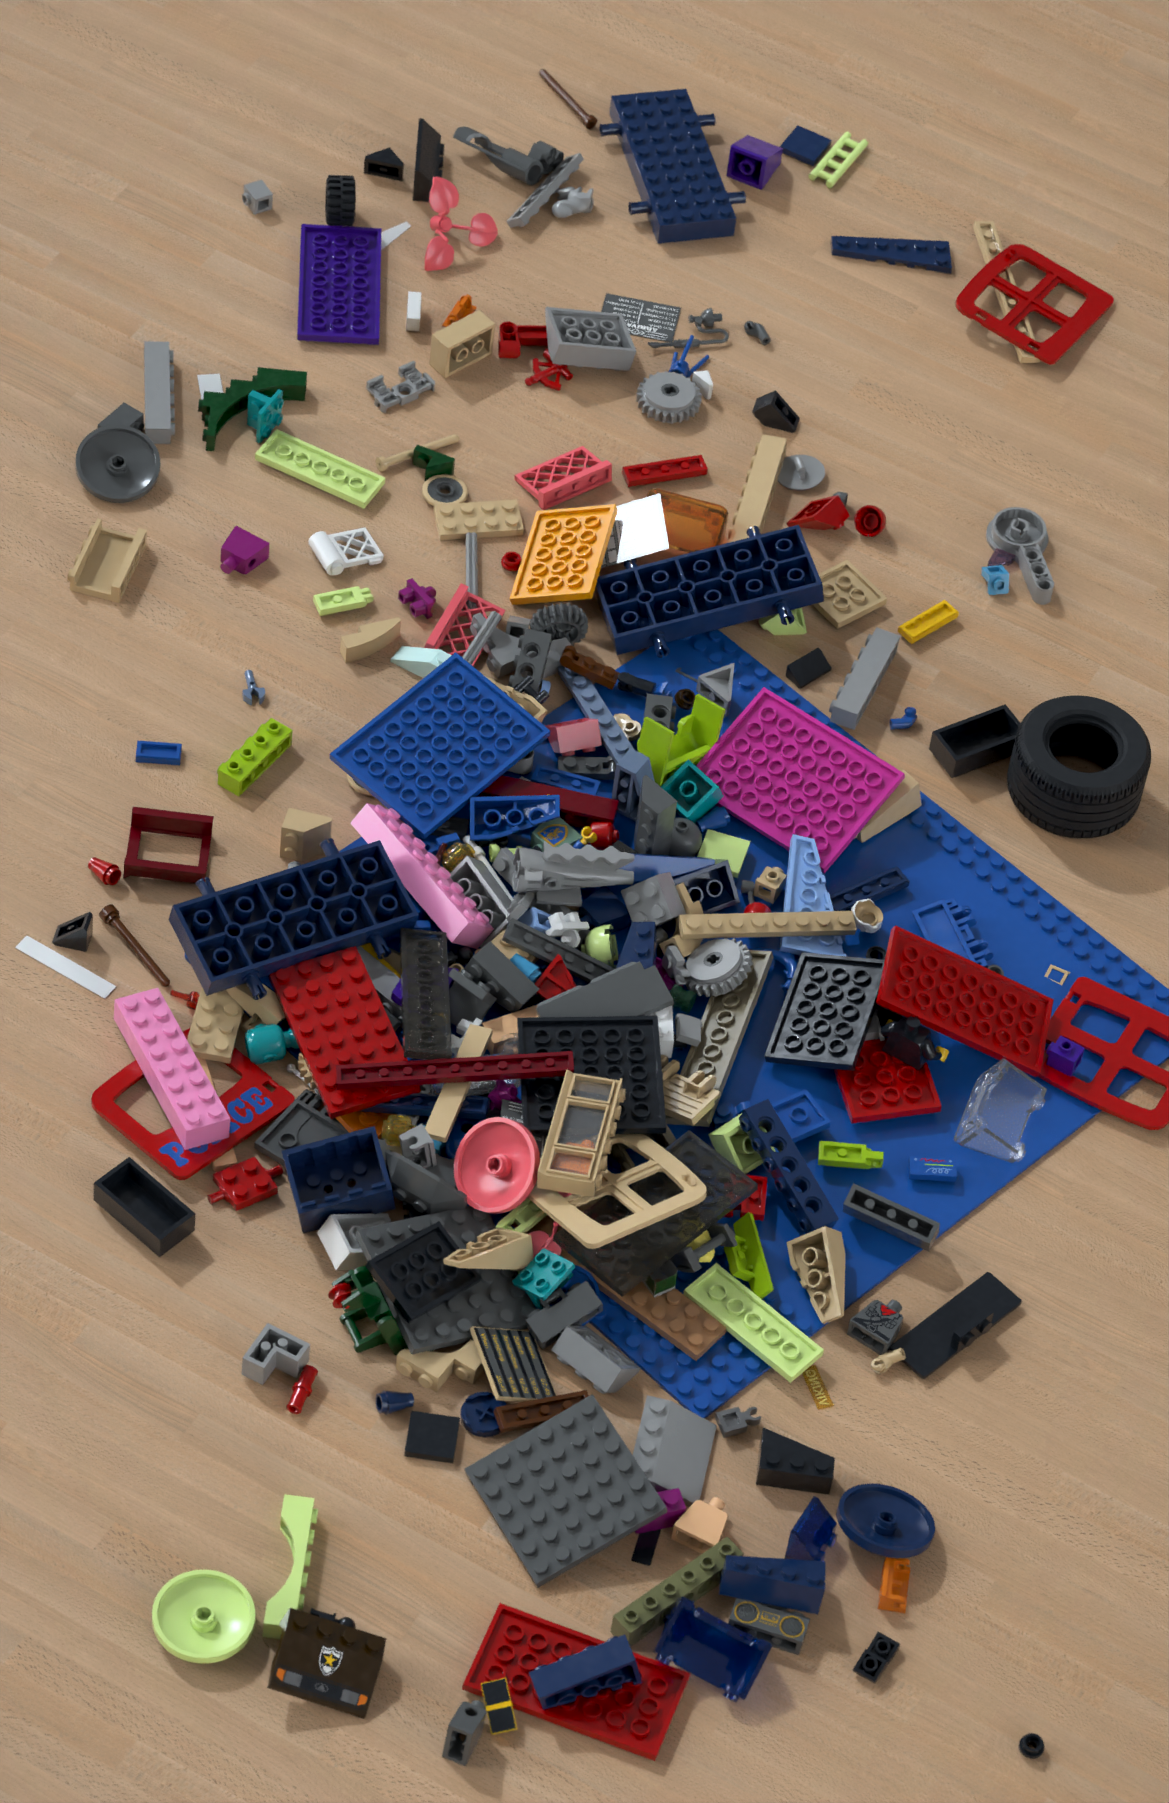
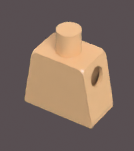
M713 1497L709 1504L696 1500L674 1524L671 1539L703 1554L722 1540L728 1519V1514L722 1511L725 1503L717 1497Z

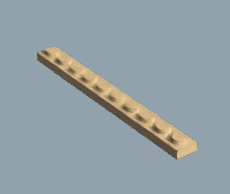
M974 221L973 229L984 261L987 264L1003 251V247L993 221ZM1008 267L999 276L1016 286L1010 267ZM994 287L1005 317L1018 302ZM1026 316L1015 329L1035 340ZM1029 345V347H1031L1032 349L1038 351V349H1036V348H1034L1033 346ZM1015 346L1020 363H1040V360L1034 357L1033 354Z

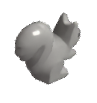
M574 187L558 189L557 193L560 196L557 199L559 201L553 204L552 213L558 218H566L572 214L591 212L594 204V190L591 188L587 193L582 192V187H578L576 190Z

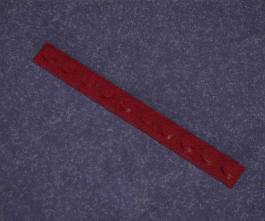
M573 1051L336 1065L337 1090L565 1076L566 1070L574 1073Z

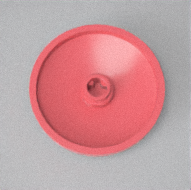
M503 1117L485 1119L477 1123L465 1134L455 1155L454 1179L458 1191L467 1195V1203L471 1207L487 1213L500 1214L513 1210L526 1200L536 1184L537 1171L540 1164V1154L535 1138L521 1123Z

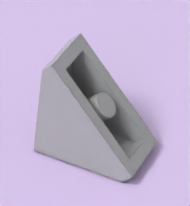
M734 663L698 676L696 692L726 709L725 717L729 715Z

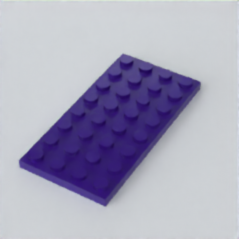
M301 224L297 340L379 345L382 228Z

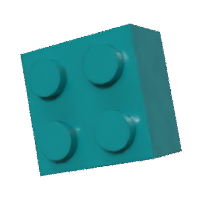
M689 759L661 786V788L677 800L676 813L682 818L693 821L695 824L696 821L704 817L724 797L719 786Z

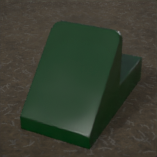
M417 445L414 448L412 465L425 469L426 482L429 478L436 475L445 474L453 476L455 458Z

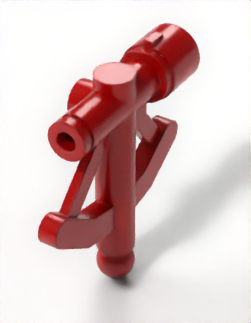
M546 349L542 356L547 362H539L538 358H534L532 361L534 375L526 378L525 384L531 386L540 381L546 387L559 391L561 390V384H559L561 374L567 381L573 378V374L567 369L568 365L553 364L548 349ZM539 366L550 368L540 371ZM557 373L555 382L548 379V377Z

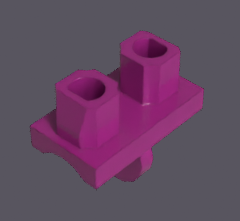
M413 578L407 580L406 587L400 590L398 594L400 602L402 604L412 602L409 610L414 617L424 615L427 619L433 617L431 608L436 602L434 598L436 590L432 586L420 587Z
M497 1080L495 1088L488 1095L492 1101L489 1107L491 1111L494 1107L501 1110L502 1099L521 1103L517 1097L518 1089L514 1084H506L504 1080Z

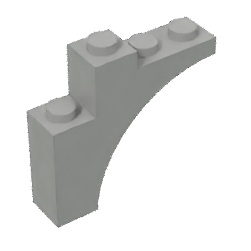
M481 613L473 615L470 630L474 637H476L486 621V618ZM496 627L483 646V649L486 653H489L486 662L489 670L494 672L497 678L516 671V668H513L515 655H520L521 648H518L520 638L509 635ZM566 637L551 642L543 679L558 673V667L562 666L559 661L560 657L563 654L564 648L571 645ZM530 651L526 655L530 658L536 657L538 654L534 651ZM525 671V672L522 673V676H523L524 678L527 677L528 675H530V676L533 675V674H532L531 672H529V671Z

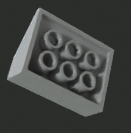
M555 307L545 308L548 352L553 364L594 367L597 369L605 368L617 371L630 370L636 349L622 314Z
M647 1395L633 1457L656 1492L679 1488L685 1506L690 1507L696 1500H700L717 1425L673 1401Z

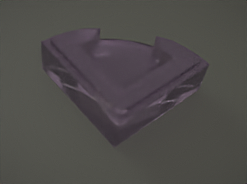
M996 548L988 561V566L1011 565L1015 561L1016 555Z

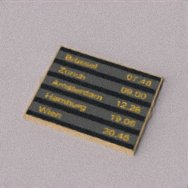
M475 1326L470 1328L496 1400L525 1402L557 1396L536 1340L529 1331Z

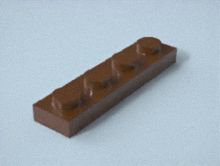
M587 1390L499 1406L495 1407L494 1415L501 1433L537 1427L587 1398L589 1395Z

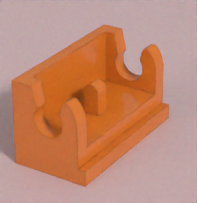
M885 1557L882 1567L878 1609L905 1613L911 1567L904 1565H909V1559Z

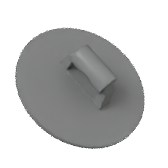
M789 456L784 459L778 482L792 490L811 489L822 482L825 476V468L818 459L812 456Z

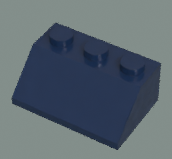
M715 859L714 865L672 877L675 886L684 882L692 902L694 903L699 900L703 914H711L740 903L728 860Z

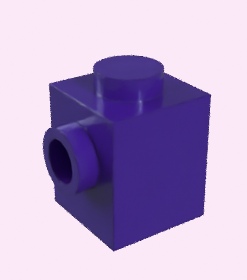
M1060 1036L1056 1043L1051 1042L1046 1054L1049 1055L1047 1065L1071 1077L1082 1061L1085 1048Z

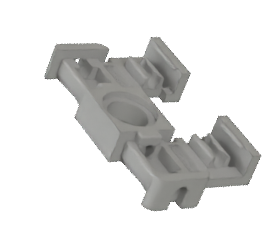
M411 361L399 367L398 375L401 378L404 377L406 381L391 387V391L390 388H386L387 386L383 382V375L367 381L366 389L375 397L374 404L377 407L380 406L381 412L386 413V409L393 405H405L418 399V395L430 389L434 391L435 381L427 373H423L422 377V374L415 368L416 362ZM401 391H407V392H409L410 394H408V395H403V394H401L400 392H401Z

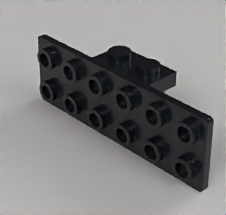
M986 1272L890 1346V1351L902 1348L906 1359L901 1361L921 1379H925L1019 1307L1022 1300L994 1275Z

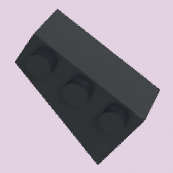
M763 1427L759 1445L756 1485L829 1495L833 1481L835 1458Z

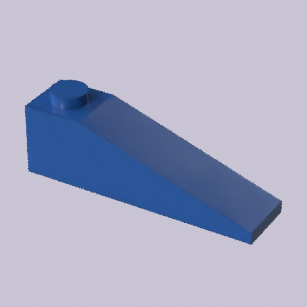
M560 795L470 797V841L495 840L560 818Z

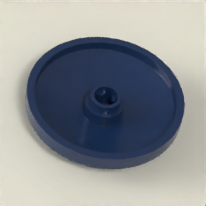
M861 1484L854 1486L842 1495L836 1511L838 1524L850 1540L867 1551L885 1557L909 1558L917 1556L927 1550L935 1533L934 1519L925 1505L909 1493L888 1485Z

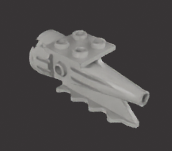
M544 841V852L517 847L514 854L513 865H515V872H512L513 891L519 893L535 892L536 903L581 907L580 888L632 885L634 881L633 871L619 869L633 862L634 854L620 852L613 846H609L602 851L588 844L582 849H575L569 843H564L560 847H552Z

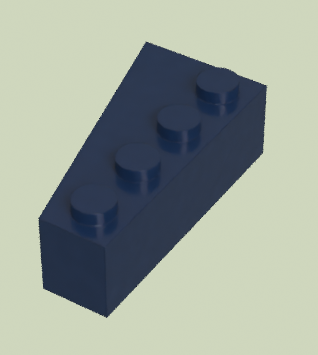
M726 1555L720 1578L719 1594L819 1614L825 1592L826 1561Z
M626 1635L611 1637L602 1644L588 1646L582 1652L572 1656H563L557 1662L538 1666L534 1671L529 1672L543 1710L574 1702L579 1695L589 1698L597 1696L601 1689L611 1687V1690L615 1691L622 1689L623 1683L631 1681L633 1685L642 1683L636 1659Z

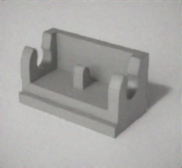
M423 1124L399 1135L402 1156L411 1161L419 1159L421 1161L419 1166L425 1169L431 1165L433 1167L437 1165L434 1142Z

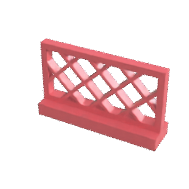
M581 446L516 474L515 481L539 500V507L542 510H546L612 481V464L608 460L602 462L584 446ZM581 454L586 457L585 459L575 458ZM569 463V466H563L558 464ZM580 464L583 465V467H574L572 465ZM548 470L552 471V473H542V471ZM556 471L567 472L566 475L555 474ZM526 478H535L534 481L525 480V479H526ZM538 479H548L549 482L538 481Z
M461 583L429 636L424 648L439 649L442 646L449 645L452 652L448 654L453 655L457 653L463 656L469 647L468 641H473L475 638L473 635L465 636L462 630L470 628L472 622L471 615L481 613L487 619L485 612L496 611L503 617L506 610L468 592L469 587ZM469 600L476 603L478 608L468 609L466 602ZM467 616L469 623L460 624L458 617ZM458 630L460 638L451 639L449 632ZM463 643L466 650L456 651L454 644ZM483 648L481 649V651H480L479 654L477 655L476 659H475L474 662L472 663V666H473V667H474V665L476 664V662H477L478 658L480 657L481 653L483 652V650H484Z

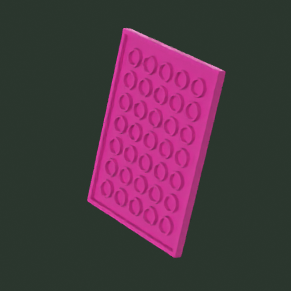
M765 687L762 688L696 765L719 786L724 795L716 806H723L729 814L788 851L790 850V840L793 834L815 839L821 861V872L824 874L905 778V774Z

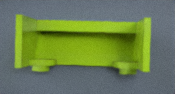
M697 694L692 713L680 719L677 725L678 731L675 735V732L651 718H644L640 738L637 742V751L650 758L655 783L661 787L688 759L695 766L700 762L719 739L726 709Z

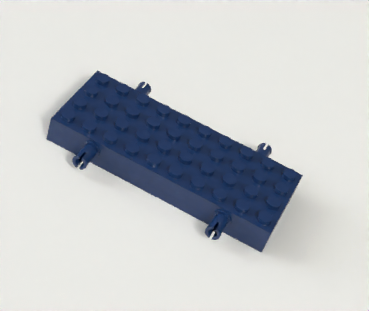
M687 89L611 96L609 114L612 124H600L599 129L601 137L618 136L640 195L641 202H629L628 210L630 215L647 214L657 244L734 236L736 215L732 204H745L746 195L744 191L728 193L723 185L701 128L704 126H715L714 113L697 115Z
M799 525L765 534L760 533L758 526H754L755 533L752 527H749L746 531L749 538L638 566L636 559H631L632 565L629 560L624 561L625 570L598 576L595 595L616 654L621 655L654 646L656 655L663 658L661 650L665 657L670 653L667 642L774 614H779L783 625H787L785 618L791 624L795 619L791 610L824 602L823 585Z
M329 838L330 843H328L327 839L320 843V847L326 855L324 858L217 892L209 877L198 880L196 886L202 896L173 905L169 921L206 996L247 984L253 999L258 1000V995L261 999L267 995V991L264 989L260 978L269 976V974L277 972L279 969H285L300 962L354 946L359 947L371 943L378 959L388 957L391 954V950L384 938L414 929L419 914L381 841L378 840L339 853L334 840Z

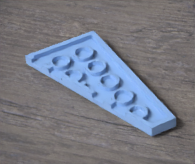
M794 834L791 837L783 912L834 911L830 894L826 890L825 876L821 872V861L815 839ZM839 935L785 936L780 939L779 951L801 955L804 952L846 956L843 953L841 946L843 942Z

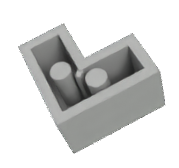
M267 1323L243 1356L242 1375L262 1385L275 1368L297 1378L302 1372L303 1366L309 1362L310 1344Z

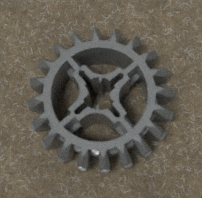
M562 602L559 604L552 603L551 606L544 605L543 609H537V613H534L532 619H530V629L552 634V641L566 637L571 645L574 646V643H580L581 639L585 638V634L588 632V620L583 609L578 608L577 605L571 606L570 602L567 604H562Z

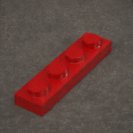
M702 455L622 467V475L628 487L707 475L708 471Z

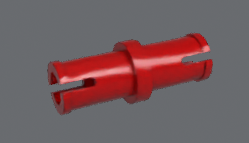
M311 1365L303 1366L298 1382H295L292 1387L293 1393L286 1406L289 1412L293 1414L302 1412L306 1398L312 1393L311 1387L318 1374V1370Z

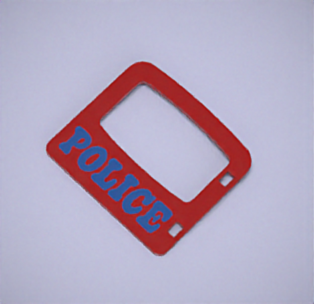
M190 1028L183 1031L186 1039L188 1038ZM234 1047L230 1064H225L241 1076V1079L219 1097L230 1117L229 1138L185 1150L173 1127L160 1134H152L120 1108L114 1100L145 1077L136 1060L97 1088L92 1094L91 1104L97 1114L177 1180H186L278 1118L295 1101L292 1093L272 1080L271 1076ZM267 1084H269V1085H271V1086H272L274 1089H276V1090H274L273 1092H270V1091H269L266 1087H264V1086H266Z

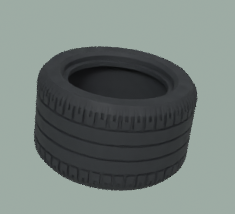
M1081 695L1050 699L1029 711L1018 727L1007 772L1009 794L1017 809L1028 820L1050 833L1078 839L1108 835L1126 825L1140 805L1151 764L1150 743L1139 723L1126 711L1108 701ZM1062 755L1084 757L1096 762L1105 770L1093 773L1075 771L1062 765L1055 757Z

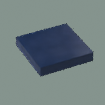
M797 125L780 147L783 148L782 153L814 166L831 146L832 140Z

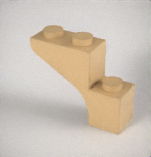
M471 1339L464 1347L451 1353L425 1351L411 1355L409 1349H403L397 1354L396 1369L402 1375L413 1378L423 1387L430 1388L436 1393L452 1373L456 1374L461 1380L474 1384L485 1371L476 1345Z

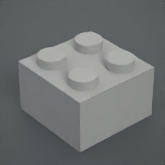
M670 872L655 875L621 890L632 922H655L657 927L677 919L679 915L686 914Z

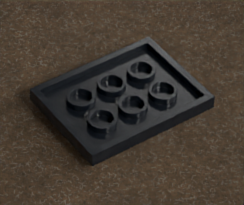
M440 1221L372 1258L365 1264L368 1271L407 1323L412 1322L474 1286L482 1279L476 1269L457 1268L444 1264L443 1259L460 1248Z

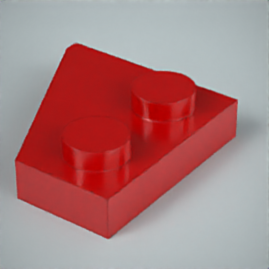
M557 954L535 983L539 988L536 994L544 1000L576 987L570 972L559 954Z

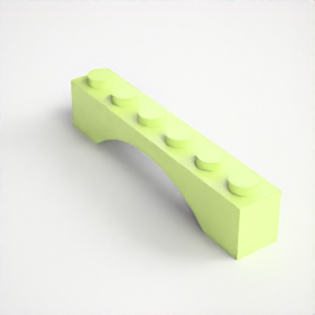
M284 1494L280 1530L286 1537L292 1550L294 1564L284 1586L267 1601L263 1637L280 1639L282 1628L279 1626L280 1621L290 1607L303 1610L305 1594L300 1593L301 1587H307L308 1573L304 1572L305 1566H310L312 1551H307L308 1544L313 1545L315 1530L311 1529V1523L316 1524L318 1509L314 1508V1498Z

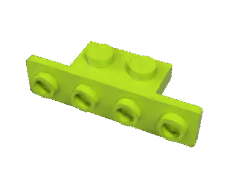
M748 1212L733 1224L736 1234L735 1240L738 1245L735 1247H724V1252L727 1256L732 1276L749 1282L751 1291L763 1299L774 1288L753 1214Z

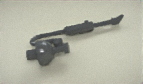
M708 308L701 313V316L689 315V323L694 321L700 332L723 333L725 335L724 339L700 341L699 339H693L690 347H699V345L725 343L729 339L728 332L724 329H703L701 327V324H703L705 327L713 328L714 322L722 321V313L713 314L712 308ZM678 339L667 343L648 342V345L652 348L668 346L685 348L689 339Z

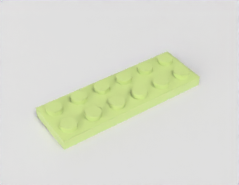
M278 429L274 431L255 453V460L363 509L385 484V477Z
M717 1263L684 1289L683 1294L723 1324L727 1332L790 1383L823 1355V1348Z

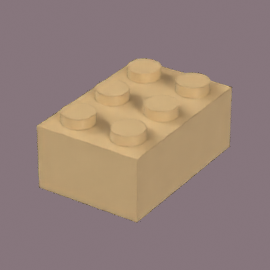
M478 310L432 334L430 365L444 378H447L489 356L493 350L495 323Z

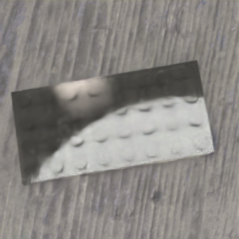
M690 1130L666 1147L665 1150L682 1162L706 1185L707 1197L704 1201L596 1249L585 1247L564 1228L554 1234L553 1241L621 1297L757 1191L758 1184ZM657 1172L628 1186L652 1206L683 1192L664 1172ZM612 1195L603 1196L583 1212L601 1225H609L634 1214Z

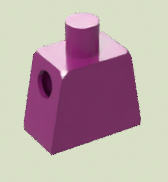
M235 526L221 547V570L226 574H230L233 570L241 574H248L269 558L270 543Z

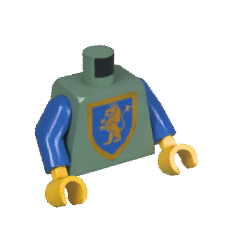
M561 818L532 827L530 832L531 849L544 852V841L552 847H560L564 843H569L575 849H582L587 843H594L597 840V835L595 832H592L589 826L584 827L580 835Z

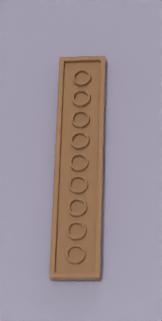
M546 1215L525 1234L533 1231H544L550 1237L555 1221L549 1215ZM515 1222L512 1224L515 1228L519 1226ZM558 1227L553 1241L561 1245V1257L587 1270L595 1278L600 1291L695 1361L727 1332L723 1324L677 1289L654 1298L631 1267L632 1256L618 1246L607 1252H597L585 1247L563 1227ZM645 1267V1269L650 1275L653 1274L651 1270ZM655 1279V1280H654V1281H655V1288H656V1282H659V1281H661L662 1279Z

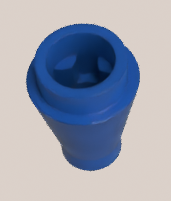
M723 806L720 808L715 807L700 820L696 821V825L700 832L704 833L708 829L714 830L726 827L727 823L730 822V817Z

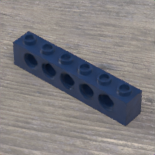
M767 1099L744 1109L739 1117L740 1127L751 1139L753 1149L761 1156L764 1168L767 1172L771 1173L777 1190L782 1192L785 1197L787 1207L795 1214L802 1232L807 1234L824 1226L833 1228L839 1218L770 1101ZM759 1127H763L767 1132L761 1131ZM771 1147H775L779 1152H774ZM783 1167H787L790 1172H786ZM794 1187H799L802 1190V1193L796 1191ZM806 1207L812 1208L814 1213L809 1212Z

